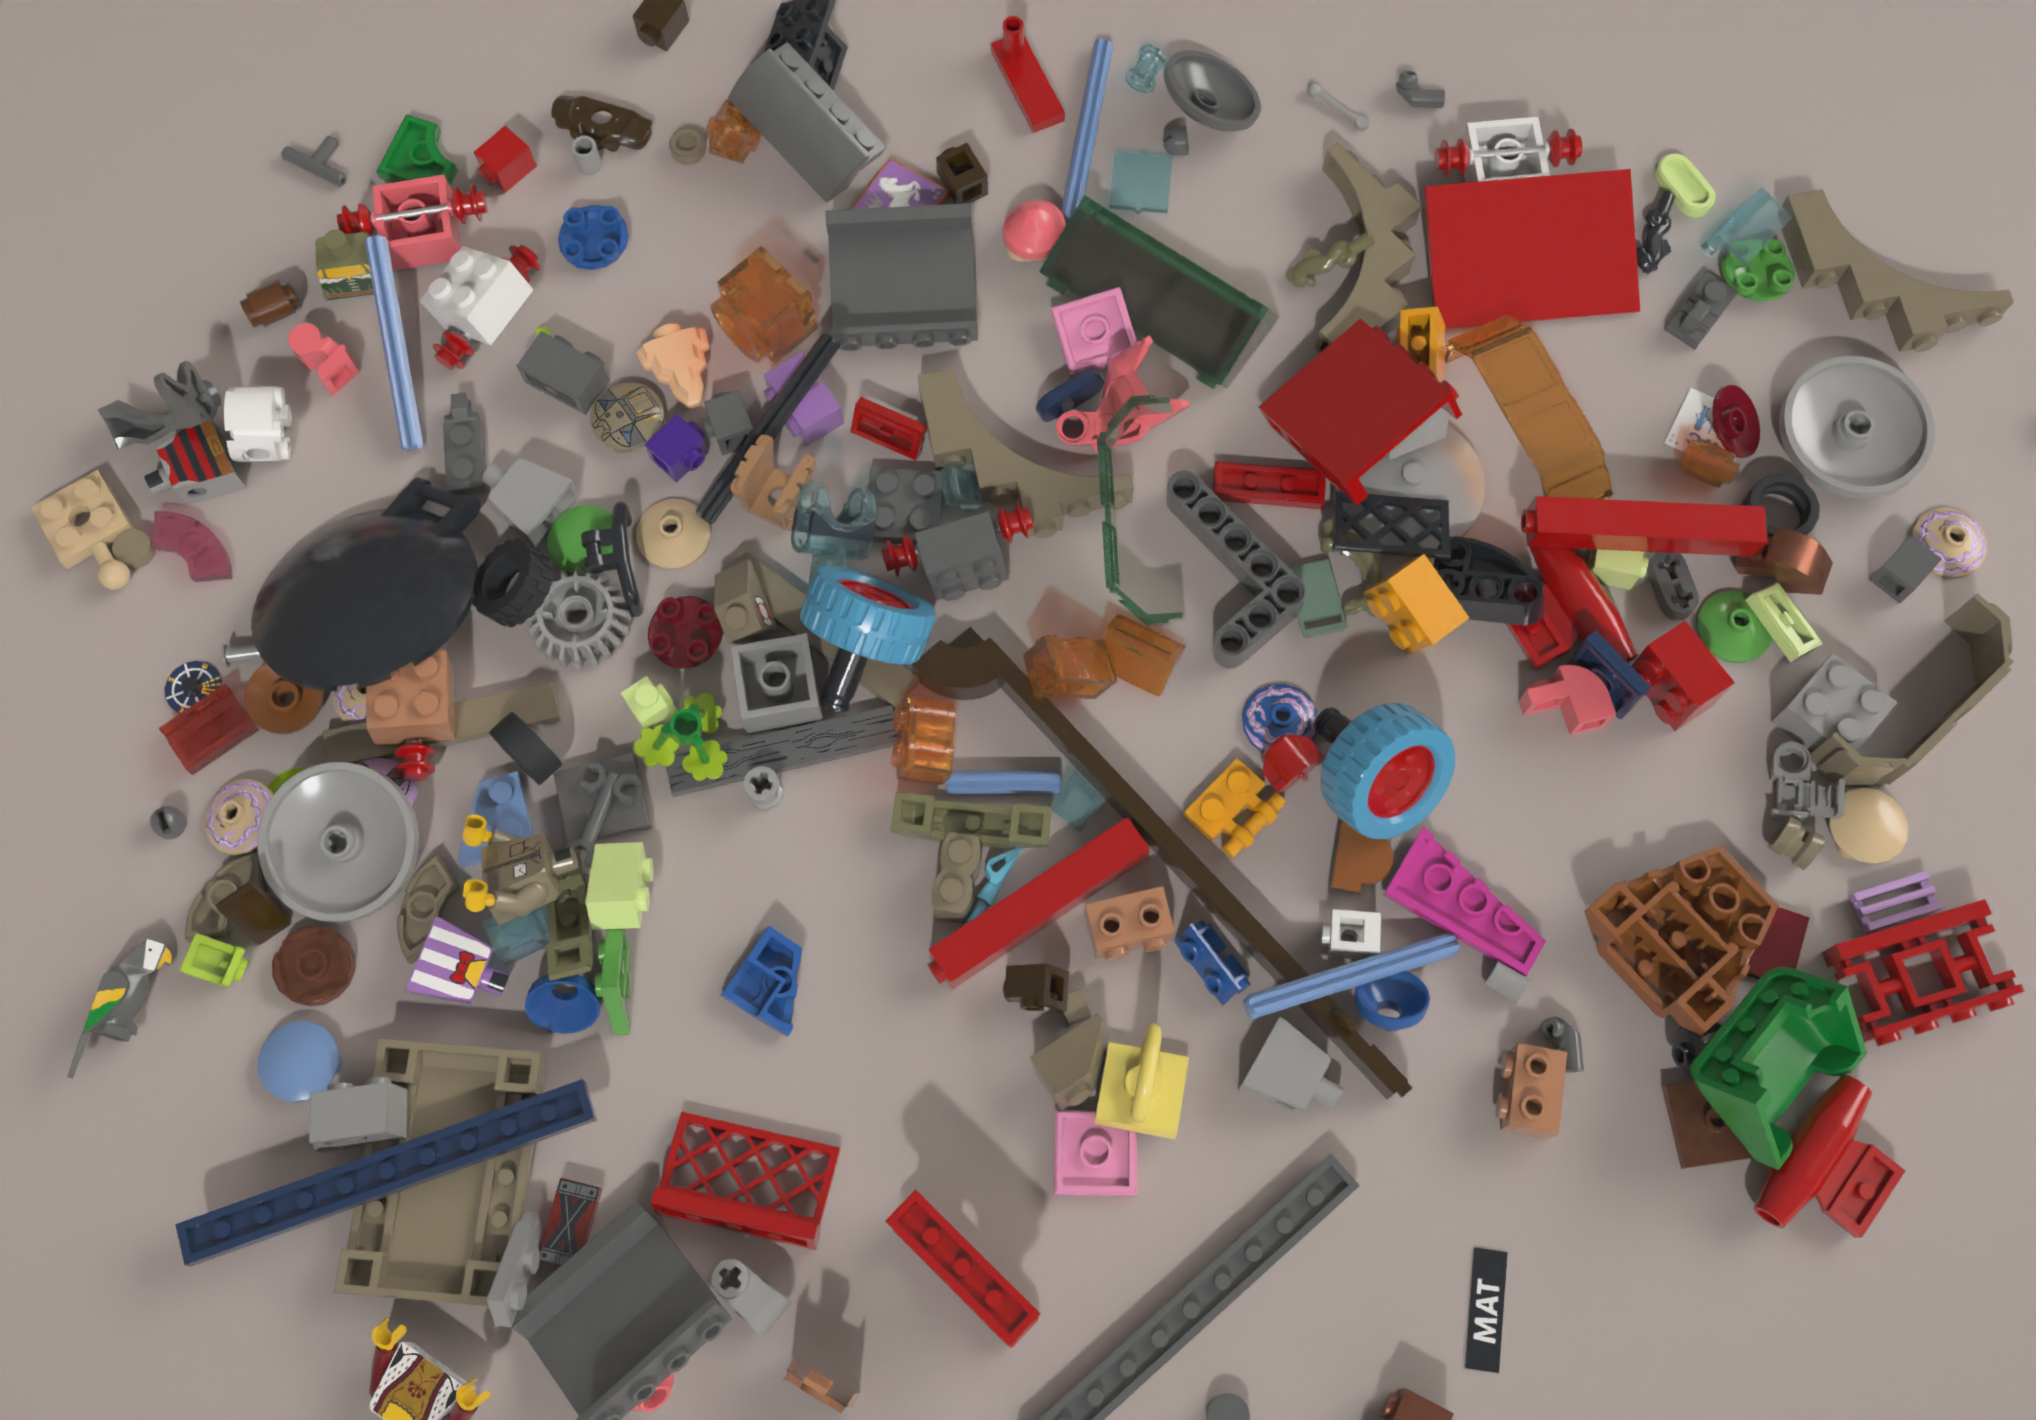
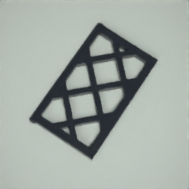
M1335 491L1333 550L1415 557L1425 554L1427 558H1451L1449 500L1368 494L1369 496L1360 503L1364 509L1351 517L1343 509V503L1353 502L1342 492ZM1379 507H1401L1404 512L1391 520ZM1420 509L1440 510V518L1431 523L1418 511ZM1369 514L1375 516L1385 525L1373 535L1358 523ZM1409 517H1412L1424 528L1414 538H1411L1398 526ZM1352 528L1365 541L1362 543L1342 541V534ZM1391 531L1405 544L1403 546L1383 545L1378 540ZM1429 535H1432L1441 543V549L1423 548L1419 543Z

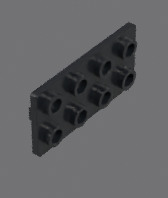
M793 0L781 3L776 12L764 52L769 48L775 51L788 42L834 91L848 48L828 26L836 0ZM742 114V117H743L747 122H749V121L746 119V117Z

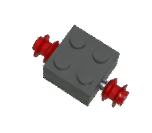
M1016 502L1015 511L1007 513L1002 506L999 508L997 513L998 524L996 520H991L990 513L987 511L915 532L916 548L913 541L905 535L902 537V543L896 546L889 540H886L888 548L881 550L888 572L894 570L897 577H899L902 567L908 566L913 572H916L919 564L917 555H919L937 600H956L963 597L965 592L974 589L990 590L1002 584V581L1009 580L997 538L1000 535L999 531H1001L1003 538L1010 544L1013 543L1014 535L1022 533L1028 539L1027 531L1034 529L1028 507L1020 509L1019 502Z

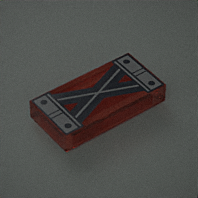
M560 1178L539 1248L540 1262L561 1267L587 1244L603 1188Z

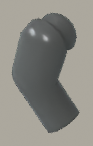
M1549 1017L1543 1020L1540 1025L1543 1037L1560 1051L1567 1052L1565 1072H1583L1584 1064L1580 1033L1559 1017Z

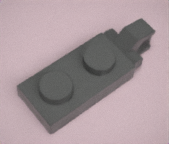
M466 392L451 394L452 415H444L445 423L443 424L446 491L456 495L487 492V484L482 481L486 470L484 426L478 412H472L471 401H468Z

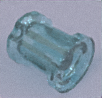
M1152 45L1141 46L1138 51V61L1134 67L1128 70L1125 76L1128 85L1141 93L1152 92L1156 86L1155 78L1158 72L1163 70L1168 58L1161 49Z

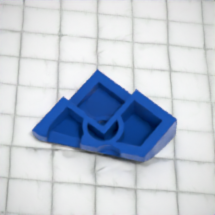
M771 926L764 928L720 996L786 1037L789 1036L793 1029L791 1021L794 998L797 996L798 984L796 980L798 967L801 963L802 947Z

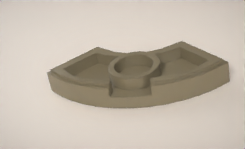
M258 852L239 857L220 868L201 894L198 893L186 921L185 941L191 943L195 933L212 939L230 937L232 922L220 913L215 905L248 882H252L267 892V881L259 863Z
M438 854L421 866L408 883L404 891L406 894L401 905L400 915L397 918L399 943L407 962L411 965L417 961L435 916L442 918V912L448 900L460 889L443 859Z

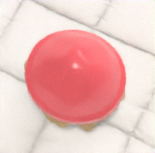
M1030 200L1019 204L1008 213L1003 224L1002 236L1005 249L1011 260L1018 262L1046 261L1059 255L1062 247L1069 243V239L1066 236L1067 226L1065 218L1058 207L1044 200Z

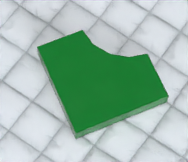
M406 114L376 170L379 178L395 183L445 175L449 185H451L458 169L455 163L444 158L439 151L438 141L441 130L438 124Z

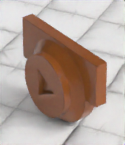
M1341 820L1330 889L1359 894L1361 885H1372L1386 877L1393 864V851L1386 839L1367 838Z

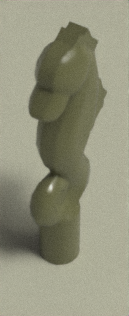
M1367 231L1351 242L1337 241L1330 247L1326 255H1322V251H1316L1313 248L1311 250L1307 249L1303 260L1293 268L1290 267L1289 273L1286 276L1288 278L1287 281L1292 282L1298 288H1303L1306 285L1315 287L1316 280L1309 276L1328 273L1336 263L1342 268L1351 267L1356 261L1357 254L1374 245L1375 242Z

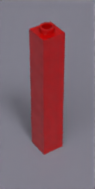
M1536 496L1528 508L1523 510L1521 515V531L1526 533L1527 546L1753 557L1768 543L1765 506Z
M1128 817L1124 818L928 949L932 960L927 964L929 970L939 984L946 981L952 990L1146 860L1150 851L1149 846Z

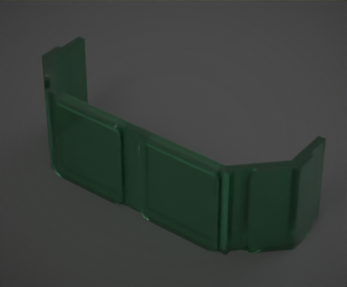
M1155 395L1131 396L1107 424L1109 429L1106 432H1100V439H1097L1101 506L1105 509V521H1102L1106 588L1110 590V593L1124 599L1118 601L1149 627L1171 625V622L1186 621L1185 614L1183 612L1148 614L1120 590L1112 446L1139 415L1173 413L1170 397L1156 398Z

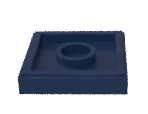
M1596 630L1585 638L1566 664L1586 668L1603 681L1611 697L1618 719H1623L1652 688Z

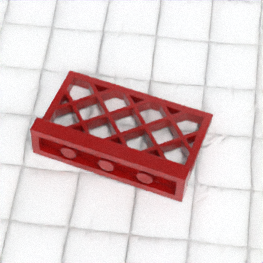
M681 1112L659 1187H655L651 1205L655 1213L816 1250L820 1237V1227L841 1150L840 1147ZM688 1125L705 1128L711 1138L710 1141L692 1152L689 1151L683 1141ZM712 1130L723 1133L716 1137ZM734 1135L744 1137L751 1149L730 1161L720 1144ZM752 1139L762 1141V1143L755 1146ZM774 1144L784 1146L791 1158L770 1170L760 1152ZM682 1147L686 1155L678 1159ZM716 1147L725 1165L704 1177L694 1159ZM792 1148L802 1150V1152L795 1155ZM813 1153L829 1156L826 1170L810 1179L800 1161ZM756 1156L765 1174L744 1186L734 1168ZM688 1162L691 1163L700 1179L686 1188L670 1185L674 1171ZM795 1165L805 1183L784 1195L774 1177ZM730 1171L740 1189L727 1197L716 1196L708 1183ZM770 1180L780 1198L766 1207L756 1205L748 1192ZM822 1182L820 1193H818L815 1185ZM704 1186L708 1193H703L696 1190ZM810 1189L817 1201L814 1216L808 1217L796 1214L789 1201ZM744 1195L747 1202L738 1201L737 1199ZM785 1205L788 1212L778 1210L777 1208Z

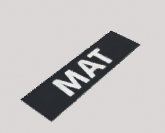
M1474 1247L1465 1368L1499 1373L1508 1252Z

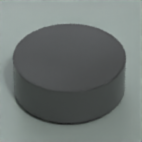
M1229 1393L1220 1394L1210 1401L1206 1410V1420H1250V1412L1247 1404L1239 1396Z

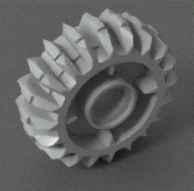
M576 566L573 576L569 577L566 571L561 570V579L556 582L553 579L550 585L551 589L549 594L546 595L544 603L531 618L529 617L526 620L528 625L531 626L528 629V635L532 640H536L534 643L535 648L538 652H545L544 655L550 662L558 659L560 666L566 668L573 660L574 666L581 670L584 660H589L590 664L596 667L598 664L597 656L602 654L604 658L610 660L611 653L608 649L611 646L621 649L622 643L617 636H628L629 630L624 624L631 621V615L629 611H626L627 606L624 596H621L623 593L622 589L618 584L612 585L611 578L606 574L600 578L598 573H587L584 576L582 569ZM576 614H587L582 622L571 623L572 618Z

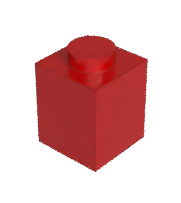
M506 125L474 151L479 164L477 168L479 175L487 184L492 186L495 183L505 193L537 167L529 146Z

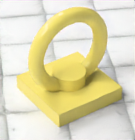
M1151 1023L1146 1027L1141 1048L1109 1042L1094 1124L1176 1139L1189 1057L1160 1052L1162 1029L1158 1024Z

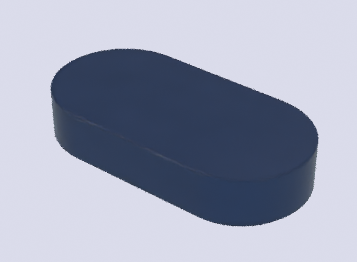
M1095 369L1083 371L1045 394L1038 401L1035 410L1044 422L1053 421L1096 395L1103 387L1104 380Z

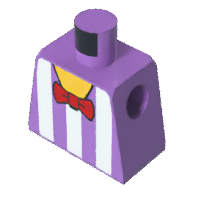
M435 916L405 992L412 995L472 1004L478 988L501 996L510 973L487 966L493 952L492 947L442 918Z

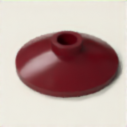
M1736 385L1724 386L1717 391L1713 400V430L1723 447L1732 456L1746 458L1753 455L1759 445L1760 423L1758 414L1752 400L1743 389Z

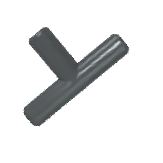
M326 136L312 157L289 146L283 148L281 152L282 159L338 187L346 183L347 178L344 173L326 165L328 159L339 146L338 141L334 137Z

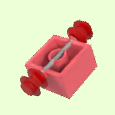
M445 175L372 186L375 212H370L363 203H359L357 211L350 212L347 206L344 205L342 206V214H337V224L339 230L344 234L365 232L372 236L374 228H377V235L386 237L388 241L392 269L395 271L450 262L452 256L461 249L458 220L466 224L467 217L475 215L479 221H482V214L488 213V206L484 192L477 191L475 185H471L470 193L463 194L458 187H455L454 192H452Z

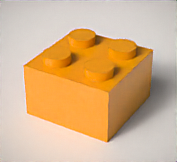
M1425 554L1398 567L1363 592L1369 599L1367 600V605L1370 611L1377 618L1383 619L1390 629L1389 636L1392 642L1400 650H1404L1407 655L1435 644L1469 619L1467 613Z

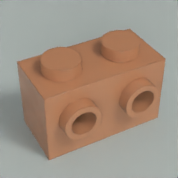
M1163 886L1085 904L1084 915L1095 959L1104 956L1106 961L1123 959L1129 956L1128 951L1144 947L1145 952L1158 951L1168 947L1167 942L1172 941L1174 938L1175 929Z
M1517 1043L1509 1049V1053L1503 1054L1500 1076L1506 1078L1504 1094H1499L1496 1104V1118L1501 1119L1500 1130L1546 1139L1559 1134L1567 1052Z

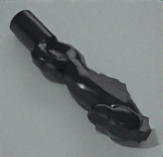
M1669 191L1662 192L1656 208L1650 209L1647 212L1646 223L1652 228L1645 234L1644 247H1636L1637 266L1647 275L1656 271L1661 259L1672 252L1667 239H1663V236L1669 232L1672 223L1669 212L1675 195Z

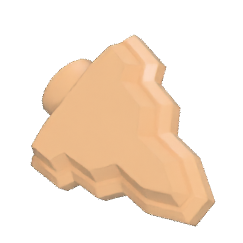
M678 324L663 325L655 330L653 340L643 344L636 351V355L643 369L652 371L659 383L670 385L674 398L688 410L701 406L704 385L700 374L707 366L704 353L710 348L706 331L703 328L699 329L696 327L682 329Z

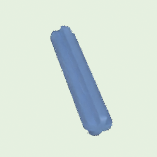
M1057 770L949 771L946 774V790L949 794L1059 793L1061 791V774Z

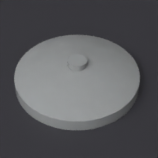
M1841 356L1812 366L1789 389L1780 410V436L1784 449L1793 465L1816 486L1842 497L1872 499L1886 496L1901 489L1923 469L1933 450L1935 426L1931 409L1924 395L1906 375L1894 367L1875 359L1860 356Z
M1447 426L1446 438L1400 455L1397 458L1388 460L1383 457L1359 478L1367 494L1449 500L1450 537H1464L1481 510L1485 495V478L1477 454L1462 435ZM1333 485L1334 494L1335 491L1341 492L1336 486ZM1343 503V509L1351 517L1364 509L1361 504L1356 506L1354 503ZM1379 507L1391 520L1404 512L1401 507ZM1420 509L1418 511L1431 523L1440 518V510ZM1372 514L1358 522L1360 525L1365 526V529L1369 530L1372 534L1385 526ZM1412 517L1398 525L1411 538H1414L1424 530ZM1391 531L1378 540L1383 545L1403 546L1405 544ZM1429 535L1419 545L1423 548L1437 549L1440 542L1432 535Z
M330 762L315 765L291 777L277 790L269 801L263 813L258 831L259 863L272 891L285 905L299 914L312 919L330 922L360 919L387 906L398 896L409 881L419 853L418 822L412 805L404 792L390 778L377 770L346 762Z

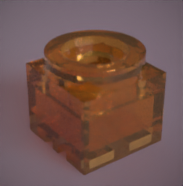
M762 246L717 281L721 296L710 305L712 314L732 343L754 362H760L763 358L767 357L773 364H777L818 329L816 318L813 315L815 311L811 307L813 304L811 292Z

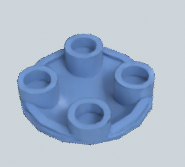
M308 1021L291 1022L276 1029L263 1043L258 1056V1075L264 1088L276 1098L295 1104L309 1100L310 1093L324 1091L342 1067V1059L338 1055V1046L332 1034L321 1025Z

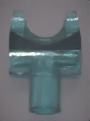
M809 481L802 488L793 517L791 544L794 551L813 555L808 587L815 571L820 567H845L846 559L864 561L870 555L876 524V501L871 491L861 488L854 489L848 496L847 503H844L841 513L835 518L831 511L828 488L824 483ZM814 492H815V493H816V496H815L814 503L812 504V498H813V494H814ZM861 498H862V500H863V507H862V510L860 511V501H861Z

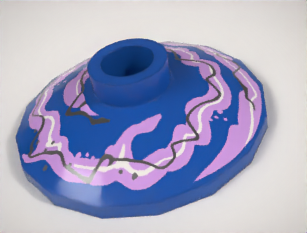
M1271 684L1257 690L1247 701L1242 715L1243 731L1250 744L1263 754H1265L1266 748L1272 742L1285 734L1307 736L1314 741L1317 734L1314 729V721L1318 715V710L1312 699L1299 688L1287 684ZM1276 712H1286L1289 720L1279 721L1275 716Z

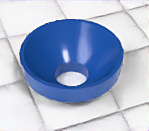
M1407 971L1356 986L1354 1001L1359 1013L1367 1021L1386 1031H1398L1418 1024L1424 1018L1430 1001L1429 991L1425 984L1418 977ZM1390 1008L1397 1011L1400 1016L1397 1018L1379 1014L1378 1010Z
M548 974L531 984L526 995L525 1010L530 1020L544 1030L561 1034L576 1033L589 1028L596 1022L600 1014L601 998L596 995L595 985L579 974L551 981ZM560 983L574 985L577 990L571 993H563L554 986Z

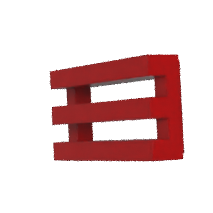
M860 397L855 403L850 432L915 461L922 454L923 448L921 446L925 440L923 435L927 431V425Z

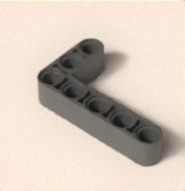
M1178 471L1169 478L1167 484L1166 501L1169 510L1255 596L1252 601L1221 626L1215 635L1214 659L1222 667L1236 668L1248 660L1297 617L1303 607L1306 594L1305 585L1197 475L1190 471ZM1185 489L1190 491L1192 495L1187 498H1181L1175 492ZM1204 515H1213L1218 521L1213 524H1207L1201 521L1200 518ZM1235 540L1241 542L1244 547L1240 550H1233L1227 547L1226 543ZM1259 566L1265 567L1269 570L1270 574L1262 577L1257 576L1252 572V569ZM1286 592L1295 595L1297 600L1293 603H1285L1278 598V595ZM1259 616L1265 618L1269 624L1265 627H1255L1249 620ZM1231 640L1237 642L1241 648L1235 652H1229L1223 649L1221 644Z

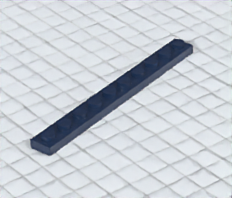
M581 1079L177 1223L175 1226L184 1265L191 1267L595 1122L597 1117L586 1081Z

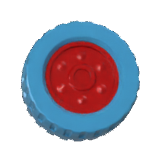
M823 566L817 569L805 595L800 618L802 623L811 632L839 647L825 685V694L820 698L823 706L836 712H846L850 709L849 702L856 693L868 658L900 665L917 662L925 649L935 622L936 612L932 605L912 591L869 573L839 566Z
M1386 703L1367 710L1353 721L1345 715H1341L1336 708L1330 707L1322 710L1315 718V731L1332 745L1324 760L1321 771L1320 786L1323 798L1329 808L1359 834L1371 839H1388L1401 835L1424 820L1438 805L1447 791L1455 768L1453 743L1444 730L1414 707L1404 703Z

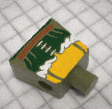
M331 230L325 237L316 239L317 274L326 301L374 294L365 246L366 238L370 237L368 233L344 234L340 230Z

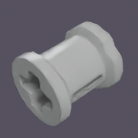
M759 766L750 770L745 776L744 789L754 807L767 811L779 805L783 798V790L774 770L769 767ZM766 783H769L771 790L764 789L761 794H758L756 788H763Z

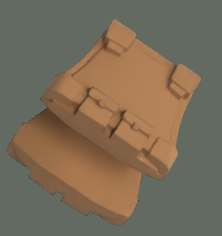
M761 435L756 441V445H751L744 455L745 462L741 460L735 472L736 478L730 486L731 492L734 497L741 499L740 504L747 512L782 529L791 531L795 509L798 508V511H800L806 499H810L816 489V486L811 482V474L816 466L815 461L811 455L805 454L792 475L782 472L774 466L773 438L768 435ZM777 490H783L775 506H772L769 503L770 495Z

